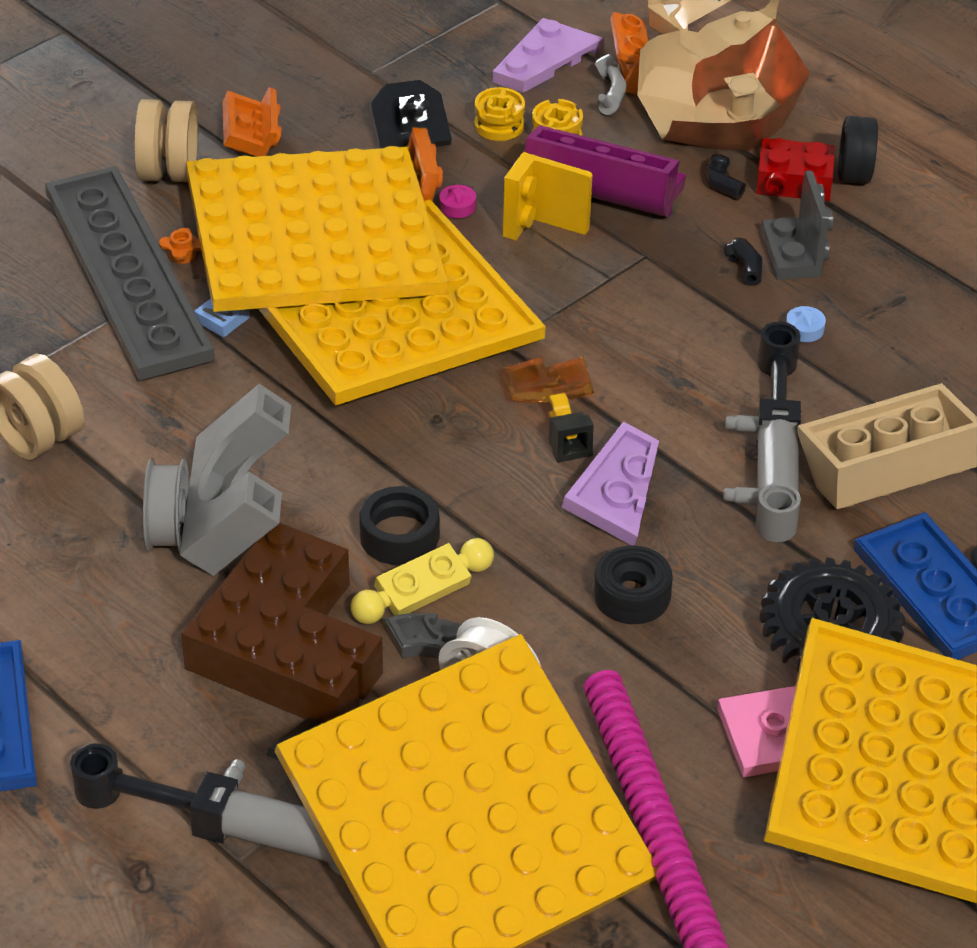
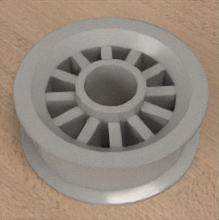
M153 458L148 460L143 497V528L147 552H152L154 546H178L180 552L189 492V474L186 459H182L180 465H156Z

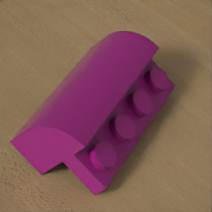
M539 125L526 138V153L591 172L593 175L591 198L669 217L672 212L673 201L685 186L686 174L678 173L679 160Z

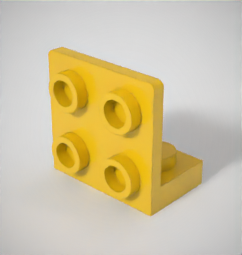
M523 152L504 177L503 237L517 240L525 228L531 227L534 220L586 235L590 228L592 173Z

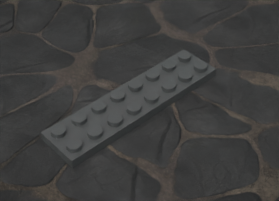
M117 165L45 183L47 197L138 380L141 381L214 361V348Z

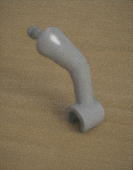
M607 54L598 59L595 65L604 80L608 77L611 80V88L608 94H600L598 97L600 112L611 116L619 109L626 92L627 83L623 78L619 63L615 61L611 54Z

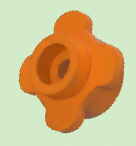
M180 228L173 231L169 237H162L159 240L160 248L167 249L168 258L174 263H190L197 258L198 251H201L199 238L192 235V231L189 228Z

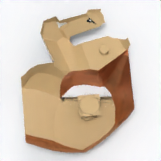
M648 0L649 26L662 35L649 40L640 49L637 95L662 139L704 148L751 151L762 143V138H770L784 125L797 103L810 72L776 22L779 0H770L769 4L759 11H740L710 22L699 32L689 31L688 25L731 0Z

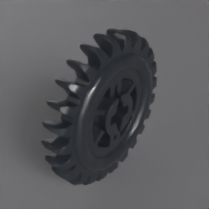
M826 557L825 564H820L816 558H811L808 560L807 567L800 562L793 563L791 571H780L778 573V580H772L768 583L767 593L761 599L762 609L759 620L761 623H765L762 630L764 637L774 634L770 643L771 651H775L780 646L785 645L782 662L785 664L791 657L797 655L799 657L797 672H799L806 633L811 618L829 622L835 597H839L832 624L898 643L902 641L904 636L902 626L905 617L899 611L901 602L897 598L891 597L893 593L892 587L889 585L879 586L882 577L878 574L867 576L865 574L867 568L862 565L853 569L851 568V562L848 560H843L840 565H837L833 558ZM828 593V594H823V595L820 596V597L817 596L818 594ZM849 599H851L857 606H853ZM805 601H807L813 613L801 614V607ZM864 616V624L860 630L851 624Z

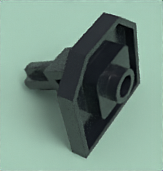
M414 80L385 84L370 102V111L379 149L388 146L408 147L412 127L427 128L431 144H435L436 147L451 145L452 138L442 95L423 81Z

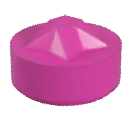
M465 185L445 187L439 194V208L444 215L451 218L470 216L476 210V193L472 188Z

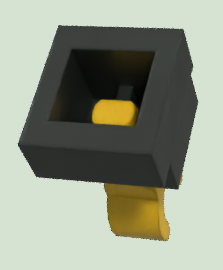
M565 393L549 396V401L553 408V411L548 412L550 417L549 442L557 462L593 456L594 424L589 414L584 415L583 411L572 413Z

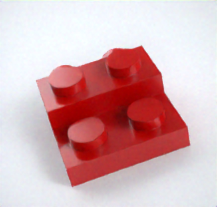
M762 138L756 194L801 199L804 172L813 171L817 184L823 185L825 201H830L835 145L823 144L821 142L790 141L783 138Z

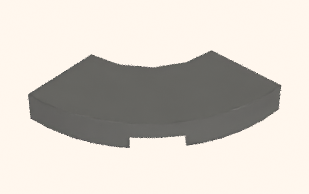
M407 613L384 618V629L402 659L414 656L439 659L441 648L447 642L456 639L457 631L461 624L438 619V614Z

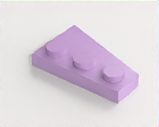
M542 18L493 70L492 82L524 93L554 77L555 70L565 64L571 67L581 62V56L589 51L593 54L602 51L604 48V38L560 24L555 20Z
M623 422L565 495L562 508L629 545H635L659 440Z

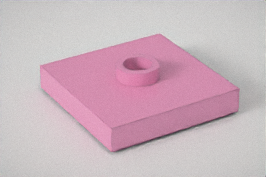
M796 686L718 699L717 710L743 778L778 772Z

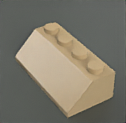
M942 383L797 426V433L816 488L836 510L977 467V416Z

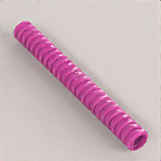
M613 670L596 672L585 681L583 690L591 707L592 714L595 717L601 737L604 739V745L608 750L609 758L616 771L631 815H633L634 823L638 827V833L653 857L651 860L652 867H657L656 880L660 885L662 895L665 897L664 900L667 908H669L671 919L674 921L679 940L683 944V948H729L725 935L721 931L719 920L716 919L715 910L711 907V900L707 895L705 885L702 883L701 875L697 871V865L693 860L691 850L688 848L687 840L679 825L673 805L670 803L669 795L661 780V775L648 747L647 740L644 737L634 707L631 705L630 697L627 695L622 677Z

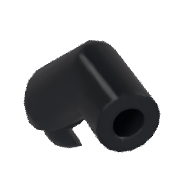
M718 153L713 154L710 158V164L707 163L705 168L708 184L713 189L739 200L745 192L746 184L729 176L727 168L730 165V160L728 157Z
M737 237L733 239V242L727 243L724 247L725 256H730L729 261L731 262L741 260L743 263V282L749 286L758 285L761 282L762 256L745 238Z

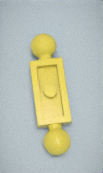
M473 538L465 542L460 554L457 555L452 546L447 543L377 576L374 587L378 592L366 589L355 594L350 604L351 613L362 624H373L379 621L387 607H389L394 616L411 613L469 585L472 577L469 571L482 572L491 566L494 560L493 548L486 540Z

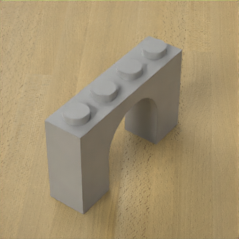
M261 384L254 387L196 436L180 556L213 576L276 527L280 521L282 492L247 471L258 458L289 434L291 404Z

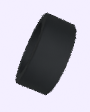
M393 486L381 489L364 500L359 511L361 545L368 555L380 562L403 565L436 549L440 539L439 508L433 498L420 489L407 486ZM397 516L414 518L424 524L417 531L399 535L386 533L376 527L382 520Z

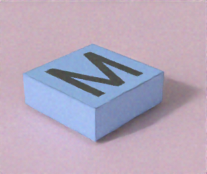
M211 299L194 311L202 326L223 338L250 318L249 309L213 312Z

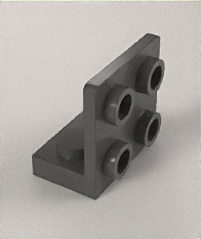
M813 171L804 172L799 217L762 220L761 233L777 280L822 276L823 262L829 259L830 251L827 231L833 230V213L831 208H826L824 204V188L822 184H817Z

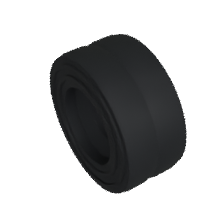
M845 117L838 159V176L840 181L860 184L871 182L875 168L878 142V124L875 118Z
M629 545L610 550L601 557L595 569L594 599L598 608L610 619L624 624H644L659 618L666 611L671 601L673 581L671 567L661 554L647 547ZM625 581H638L643 583L644 587L631 589L624 587L622 583Z

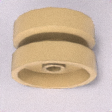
M141 99L138 105L135 124V164L138 179L140 181L159 182L167 167L168 175L173 182L188 183L186 161H196L198 156V117L195 102L175 100L169 108L167 116L166 107L161 100Z
M35 353L14 365L12 372L5 371L0 374V437L17 455L27 460H32L53 448L55 441H64L82 430L85 420L79 396L69 378L47 356Z

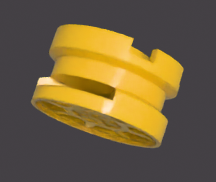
M495 87L486 89L477 95L475 99L476 117L474 126L479 135L489 140L506 141L516 138L523 132L525 127L523 117L525 113V99L519 92L509 88Z
M558 99V103L550 104L549 100L543 101L533 109L532 123L534 127L532 132L539 125L582 136L583 111L582 109L577 110L576 104L568 100Z

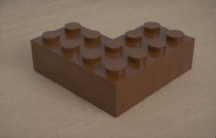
M279 523L254 543L181 633L185 669L303 719L311 717L325 723L358 708L359 698L364 700L383 674L382 637L327 616L350 585L348 549Z

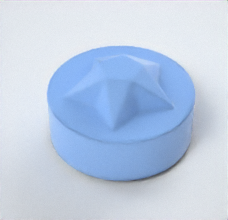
M800 306L789 311L786 323L792 324L799 330L801 335L800 342H813L823 336L826 318L816 308Z

